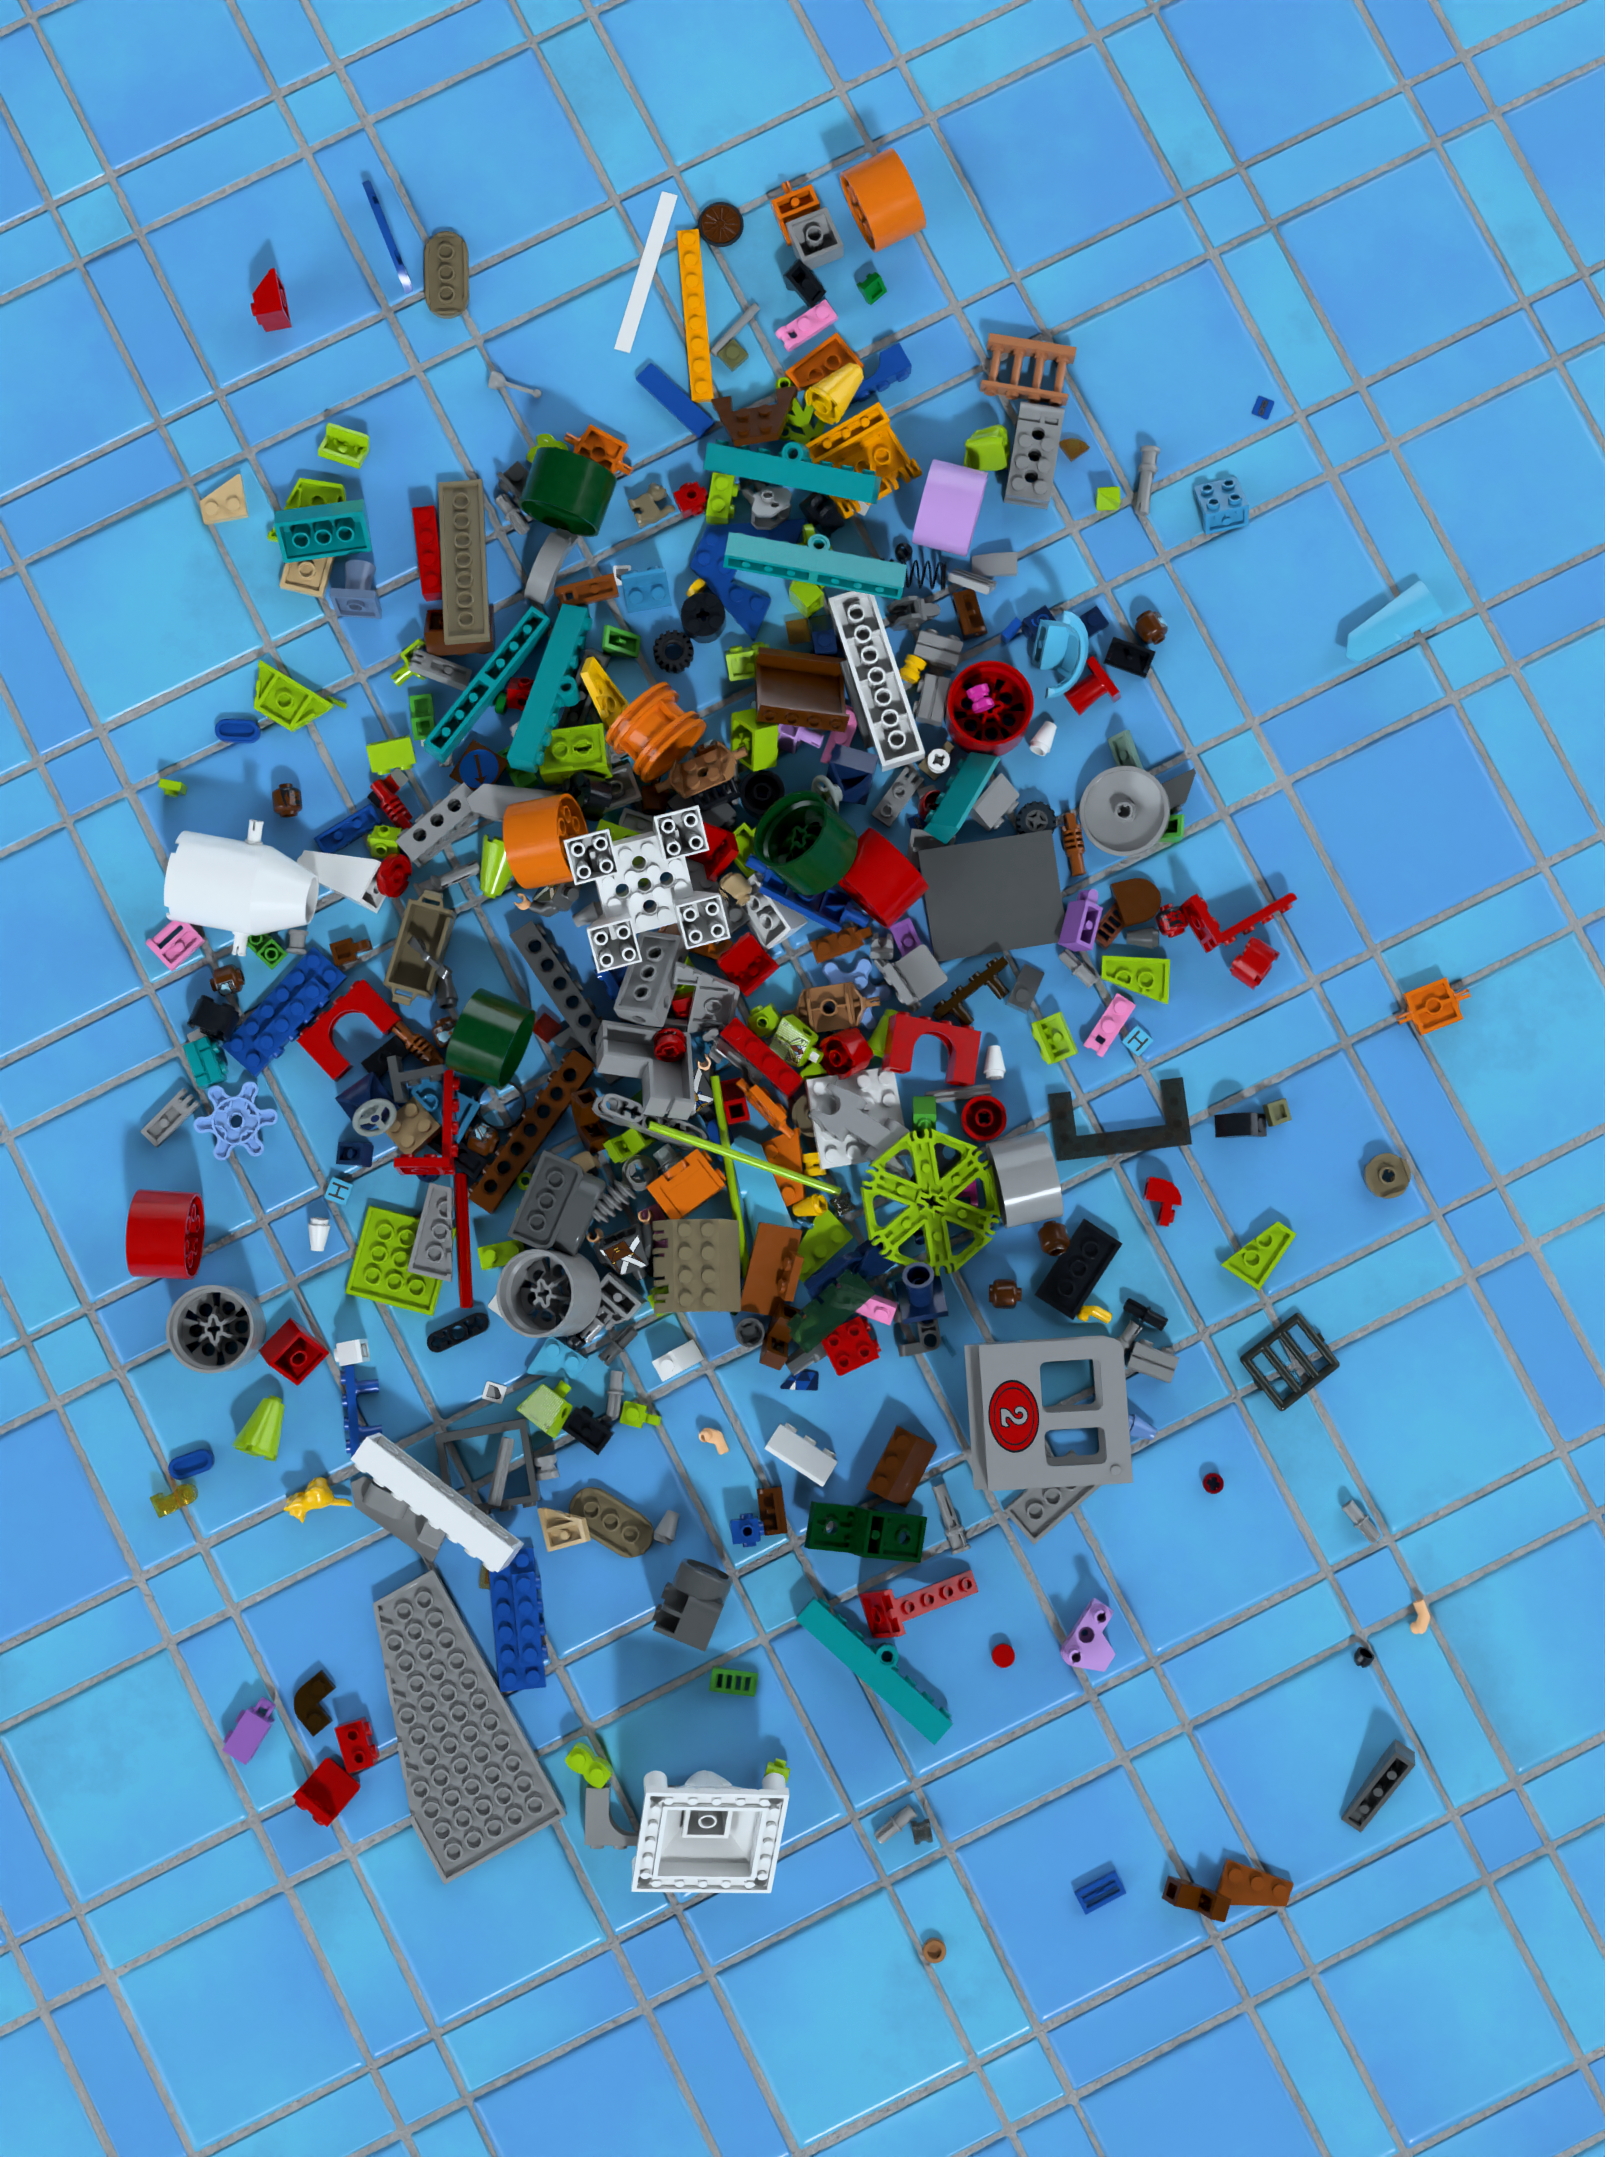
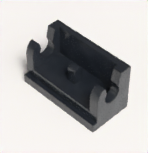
M1113 637L1103 664L1146 678L1156 652Z

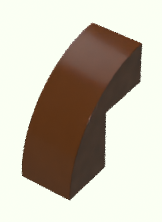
M592 1087L571 1093V1107L581 1142L586 1151L592 1154L605 1149L603 1144L610 1140V1135L601 1123L600 1117L592 1110L594 1100L598 1095ZM600 1101L599 1104H598V1109H599V1111L601 1112V1108H600V1106H599L600 1103H601V1101Z
M780 1302L767 1328L759 1363L779 1371L788 1359V1343L801 1325L800 1309Z
M1168 1876L1162 1899L1175 1907L1198 1911L1211 1920L1225 1922L1232 1900L1209 1888L1172 1876Z

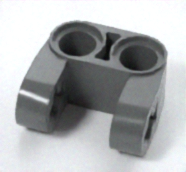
M900 1310L895 1311L893 1316L894 1323L903 1322ZM937 1318L933 1319L929 1324H923L921 1321L916 1322L920 1342L898 1345L899 1357L933 1351L939 1347L941 1338ZM927 1334H934L936 1336V1344L932 1347L924 1344V1337Z

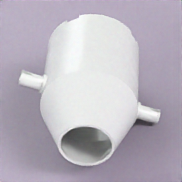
M249 819L248 836L245 841L183 831L175 844H179L176 853L170 854L165 877L164 906L169 907L170 912L166 913L167 918L172 921L233 931L234 942L231 954H238V956H246L247 941L251 935L257 936L310 924L315 914L319 895V879L316 874L274 847L263 845L261 836L264 822L260 820L257 822V820Z

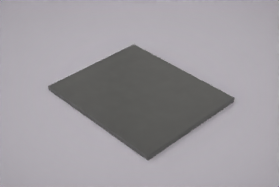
M1052 830L918 851L921 876L929 886L924 895L933 954L937 962L1059 942L1065 917Z

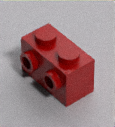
M365 1717L339 1724L334 1728L347 1774L374 1766L378 1762L377 1758L380 1755L377 1745L372 1742V1725L370 1721H366Z

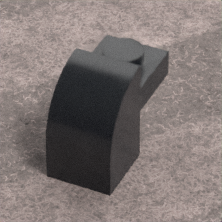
M1229 1113L1214 1115L1215 1138L1267 1136L1265 1114Z

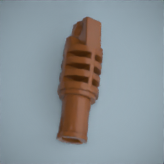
M1068 813L1063 816L1064 826L1061 827L1065 855L1070 859L1072 876H1081L1086 874L1083 861L1085 848L1081 824H1077L1075 813Z
M402 1020L395 1024L397 1027L392 1028L391 1031L405 1042L406 1048L428 1067L446 1064V1060L438 1050L420 1033H414Z

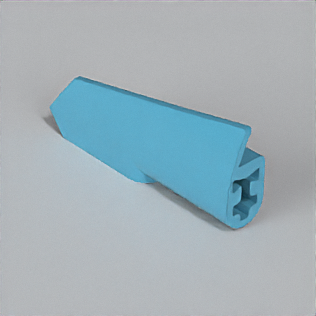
M1422 581L1416 582L1349 633L1346 658L1356 662H1361L1364 659L1368 660L1396 645L1404 637L1441 618V608Z
M739 1135L731 1145V1149L767 1161L762 1146ZM733 1160L741 1196L745 1203L753 1243L759 1222L794 1228L773 1173Z

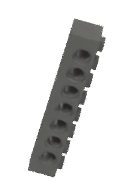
M531 920L509 936L597 1066L596 1045L592 1043V1038L597 1034L604 1019L602 1016L596 1017L593 1012L596 1007L589 997L584 999L580 993L584 990L577 979L571 980L568 975L571 970L564 960L559 962L555 956L559 952L552 942L547 944L543 938L546 933L539 923L534 925ZM535 941L541 942V949L538 952L530 951V946ZM546 960L554 962L553 968L549 971L542 968ZM559 978L566 979V986L563 989L555 988V982ZM571 997L579 999L578 1005L574 1008L567 1006V1001ZM584 1015L591 1017V1023L588 1026L580 1025V1018ZM602 1073L610 1086L626 1077Z

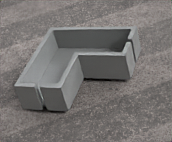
M602 1020L595 1037L597 1072L640 1078L642 1083L643 1114L659 1117L667 1114L668 1118L688 1120L695 1105L690 1033L683 1032L686 1047L684 1057L675 1062H664L657 1059L654 1054L653 1037L655 1033L661 1030L660 1028Z

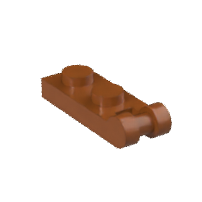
M614 573L559 586L554 589L555 596L559 600L557 604L559 611L562 603L580 607L619 597ZM573 593L574 599L568 600L567 594Z

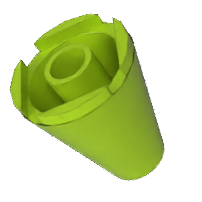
M484 834L479 889L483 891L482 895L495 899L496 895H502L513 874L507 861L503 838L494 836L493 840L488 839L489 834Z
M269 1395L268 1398H263L234 1440L232 1447L255 1457H263L264 1455V1460L276 1462L285 1405L281 1403L282 1399Z

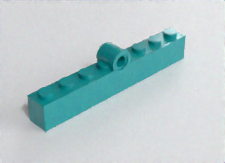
M716 439V443L708 442L703 467L705 470L877 504L882 477L875 476L876 471L862 469V473L854 472L855 467L842 464L841 469L833 468L832 462L820 460V464L812 463V458H809V450L804 444L789 442L783 447L782 452H778V456L770 455L771 450L757 448V452L749 451L750 446L748 445L734 448L729 446L728 441ZM797 449L798 456L794 458L793 453Z
M729 532L723 564L725 568L901 600L907 565L895 561H883L874 557L867 558L856 556L852 553L846 554L830 550L829 539L821 534L811 536L807 545H797L787 541H776L765 537H754L743 533Z
M562 603L507 754L508 762L513 769L537 773L539 766H542L544 763L546 746H549L551 743L552 729L557 726L560 707H572L580 701L581 694L572 674L574 669L578 667L580 651L585 648L586 634L591 630L593 624L588 608Z
M533 606L529 608L423 742L425 752L444 764L486 709L496 704L499 694L504 692V686L549 631V617Z
M814 1596L796 1616V1621L935 1745L953 1725L950 1719L952 1715L942 1706L938 1709L933 1704L934 1699L926 1691L921 1693L915 1688L917 1683L908 1675L904 1678L898 1672L900 1668L896 1664L899 1654L895 1645L884 1642L878 1645V1647L874 1644L869 1646L863 1641L865 1636L856 1628L852 1631L846 1625L848 1621L841 1614L837 1613L834 1615L829 1610L831 1607L829 1603L822 1597L817 1599ZM885 1651L892 1653V1657L888 1660L881 1657Z

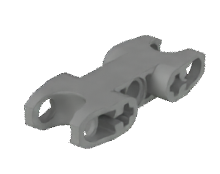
M832 1083L827 1084L824 1090L835 1100V1112L832 1115H827L813 1109L808 1114L825 1133L834 1139L843 1142L847 1135H850L869 1149L865 1153L864 1158L870 1163L905 1133L910 1132L906 1127L890 1118H887L884 1125H881L862 1112L867 1105L864 1099L852 1091L845 1090ZM895 1156L885 1164L886 1171L899 1177L904 1176L906 1170L897 1162Z
M606 1094L602 1097H597L592 1106L594 1113L607 1121L620 1126H627L652 1136L661 1143H669L671 1147L683 1151L699 1147L648 1130L645 1123L646 1118L650 1117L653 1122L696 1136L694 1132H697L700 1138L707 1139V1135L700 1128L679 1119L668 1118L667 1116L643 1114V1106L617 1094ZM600 1101H601V1103H600L599 1106H600V1108L602 1109V1111H603L604 1113L600 1112L599 1109H598V1104H599ZM606 1102H609L610 1110L606 1107Z

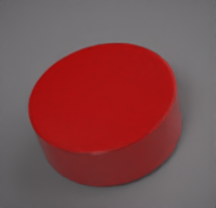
M998 1644L992 1650V1660L998 1667H1009L1015 1660L1014 1650L1008 1644Z

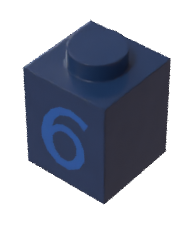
M1046 605L1023 619L1022 633L1027 639L1031 638L1033 643L1036 641L1040 619L1056 621Z

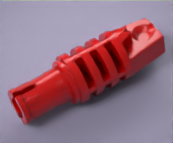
M378 779L371 784L370 788L381 801V808L396 828L402 827L404 830L414 826L410 821L413 816L399 797L389 791L382 779Z

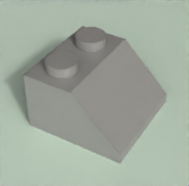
M827 207L786 223L794 254L809 271L843 257L844 245Z
M1000 773L975 802L969 816L986 831L990 832L993 828L997 830L1005 821L1002 817L1007 812L1012 813L1019 805L1017 800L1020 795L1006 777Z

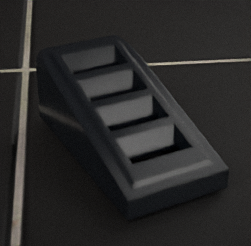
M732 777L726 782L691 797L695 806L699 805L701 813L740 798V793ZM725 784L729 785L731 793L727 794ZM720 787L722 797L719 798L715 788ZM711 790L714 801H710L707 791ZM699 794H703L706 801L705 805H702Z

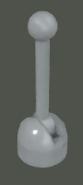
M494 370L491 372L488 388L500 390L507 386L532 394L535 398H540L542 395L538 389L531 390L506 382L503 374Z

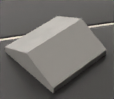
M629 763L613 768V777L605 778L606 783H610L612 788V801L610 807H606L603 813L642 800Z

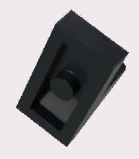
M797 259L783 275L787 290L795 291L810 308H813L827 292L800 259Z

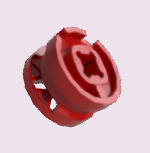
M664 1028L655 1033L653 1037L654 1054L657 1059L664 1062H675L684 1057L686 1047L685 1035L682 1031L676 1028Z

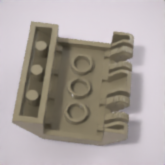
M670 1219L652 1221L654 1232L664 1231L662 1234H653V1240H667V1248L658 1247L653 1249V1254H664L663 1257H653V1277H665V1280H654V1286H668V1294L654 1295V1300H665V1303L654 1304V1314H670L674 1312H741L739 1220Z

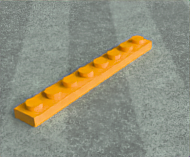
M699 229L677 231L691 398L694 403L711 402L714 396Z

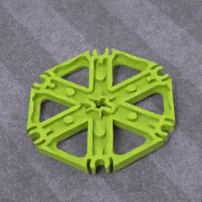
M931 1128L922 1129V1137L918 1138L915 1130L905 1133L868 1165L876 1169V1171L867 1169L865 1172L872 1176L871 1182L862 1181L861 1184L870 1187V1190L864 1187H860L868 1238L872 1240L875 1236H878L871 1244L873 1246H876L879 1242L883 1244V1249L879 1251V1254L884 1255L889 1251L883 1258L906 1267L911 1263L919 1262L901 1255L898 1247L922 1226L927 1257L922 1262L933 1267L934 1276H940L939 1268L941 1266L944 1267L945 1274H951V1271L956 1272L993 1239L986 1236L985 1233L995 1235L996 1232L990 1230L989 1224L991 1222L999 1223V1220L991 1218V1215L1000 1217L992 1165H988L990 1162L988 1159H985L982 1163L978 1161V1156L982 1153L981 1150L975 1151L972 1154L978 1147ZM936 1143H942L956 1149L961 1154L960 1161L940 1179L934 1149ZM902 1149H907L910 1152L916 1183L888 1173L885 1170V1164ZM976 1178H980L984 1186L986 1206L983 1209L954 1199ZM876 1195H881L907 1207L887 1225L880 1227L875 1220L873 1198ZM933 1196V1201L941 1205V1207L930 1206L928 1208L929 1204L921 1198L930 1199ZM947 1222L974 1233L973 1242L956 1256L952 1255Z

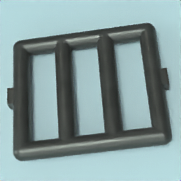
M1295 1313L1240 1357V1362L1256 1381L1255 1385L1257 1388L1266 1393L1279 1411H1285L1340 1366L1339 1361L1324 1344L1325 1339L1320 1333L1316 1334L1300 1313ZM1296 1324H1298L1329 1363L1319 1372L1287 1333ZM1279 1338L1311 1377L1301 1386L1269 1347ZM1261 1352L1293 1391L1283 1400L1251 1361Z

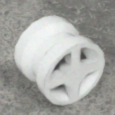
M935 749L928 756V767L936 774L944 773L950 765L949 754L943 749Z

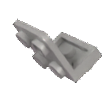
M921 944L897 962L888 963L882 967L885 971L883 974L885 980L889 985L893 984L898 991L895 994L899 1001L910 1006L922 1000L948 980V977L931 951L924 944Z

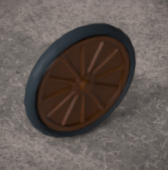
M725 202L710 204L701 212L698 219L700 236L705 242L715 247L732 245L740 238L744 228V220L739 210Z

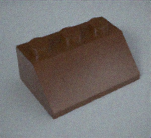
M489 606L490 642L445 645L443 609L427 610L424 628L427 653L443 657L453 654L463 656L468 653L487 654L494 652L496 641L494 607Z
M896 1425L865 1486L866 1489L907 1508L937 1446Z

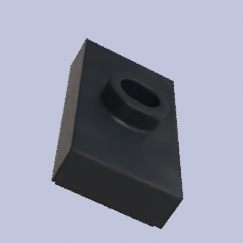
M395 1035L361 1062V1064L368 1073L375 1071L380 1078L389 1071L387 1057L396 1055L402 1057L403 1060L411 1052L400 1038Z

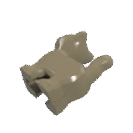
M651 483L646 493L634 500H628L632 512L638 510L642 512L641 514H634L640 529L648 524L657 523L670 512L675 511L673 505L665 506L660 510L655 501H660L668 496L663 486Z

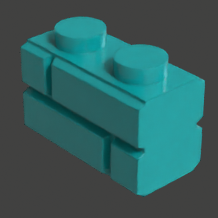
M205 1036L182 1046L199 1089L203 1090L228 1080L226 1076L229 1073L228 1067L224 1060L220 1061L218 1053L221 1050L216 1040Z

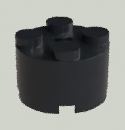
M697 593L684 601L681 609V621L684 632L698 643H710L720 637L726 627V614L722 602L716 595ZM702 615H705V616H706V620H705V621H702V619H701V616H702Z
M758 770L749 773L743 779L740 787V799L744 810L758 820L761 819L772 804L785 796L782 780L778 775L769 771ZM758 792L766 793L767 797H759Z
M576 772L570 778H566L563 781V794H570L577 801L585 820L599 821L605 816L603 814L605 808L610 807L612 801L611 785L606 783V779L585 772Z
M201 995L200 999L196 1001L187 1025L193 1029L195 1026H198L201 1033L221 1041L225 1039L229 1042L240 1016L239 1012L235 1011V1007L226 1003H222L220 1006L214 1002V999Z

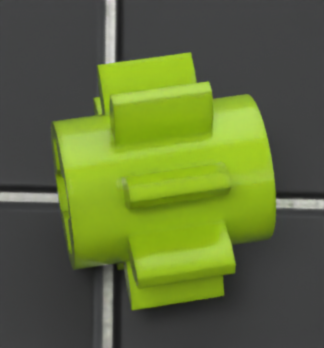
M776 1758L774 1763L768 1761L764 1777L770 1773H779L784 1776L785 1783H787L791 1769L785 1767L786 1761Z

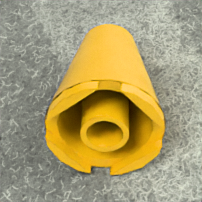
M848 363L805 391V401L808 407L812 404L816 409L813 413L819 419L831 425L835 422L837 424L841 420L864 379L862 368L857 364Z

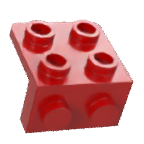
M703 822L709 850L685 856V858L704 864L707 880L715 882L725 872L732 860L737 857L739 849L734 833Z
M750 932L741 936L717 960V964L733 984L738 985L740 991L746 997L779 968V965L763 950Z
M860 1316L820 1336L822 1345L836 1374L839 1376H843L880 1358L878 1352L881 1349L876 1339L871 1340L868 1334L871 1328L866 1318L861 1320Z
M327 1757L292 1797L300 1809L308 1810L313 1815L312 1818L317 1824L328 1827L360 1790L361 1785L333 1759Z

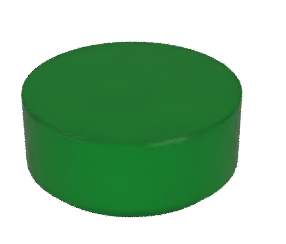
M501 692L496 701L495 712L505 715L507 711V693Z

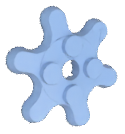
M860 958L851 972L841 971L833 961H828L823 965L822 972L829 980V985L853 982L863 997L872 998L879 996L880 1001H888L892 997L890 986H875L870 983L869 973L872 970V962L868 958ZM832 1001L824 1005L832 1013L834 1012L835 1004ZM868 1007L865 1010L861 1025L868 1032H873L879 1022L872 1012L873 1007ZM843 1029L833 1030L830 1033L835 1034Z
M246 1082L242 1086L240 1093L234 1097L228 1096L224 1089L218 1085L212 1086L208 1090V1097L214 1104V1111L209 1116L198 1117L194 1121V1129L198 1133L211 1132L216 1135L217 1144L213 1154L218 1160L228 1159L231 1150L238 1145L244 1146L248 1153L254 1157H258L264 1152V1145L258 1138V1131L263 1126L274 1125L278 1121V1113L273 1109L260 1110L256 1107L255 1097L259 1089L254 1082ZM235 1115H240L242 1117V1124L240 1127L234 1128L231 1124V1119Z

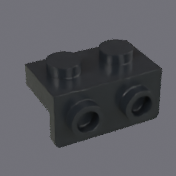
M583 1405L582 1408L576 1406L562 1429L599 1455L615 1433L611 1430L613 1426L604 1419L599 1421L593 1417L594 1412L587 1406Z

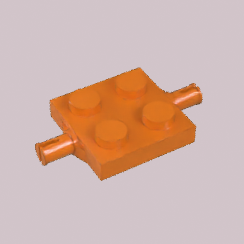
M591 424L580 438L573 436L569 432L566 433L564 441L574 446L573 453L597 462L613 474L619 470L630 476L633 472V467L623 463V457L629 449L628 444Z
M1445 977L1402 994L1407 1005V1012L1395 1016V1018L1398 1020L1405 1017L1397 1021L1399 1025L1411 1020L1415 1024L1419 1036L1462 1020L1463 1016L1459 1009V1001L1470 998L1471 994L1468 993L1461 996L1469 992L1468 988L1455 993L1450 988Z
M743 1078L736 1083L745 1093V1096H747L746 1100L777 1132L781 1131L789 1140L796 1134L787 1125V1116L785 1115L787 1112L784 1107L779 1103L775 1104L770 1099V1093L763 1086L759 1088L755 1084L751 1087Z

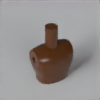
M661 777L652 781L651 785L641 787L640 794L642 800L640 802L644 814L657 816L666 812L670 790L667 789L658 793L655 784L660 783Z

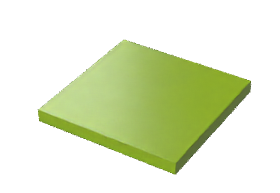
M369 1205L347 1283L346 1294L434 1316L443 1280L407 1271L420 1218ZM453 1227V1243L457 1232L455 1227Z

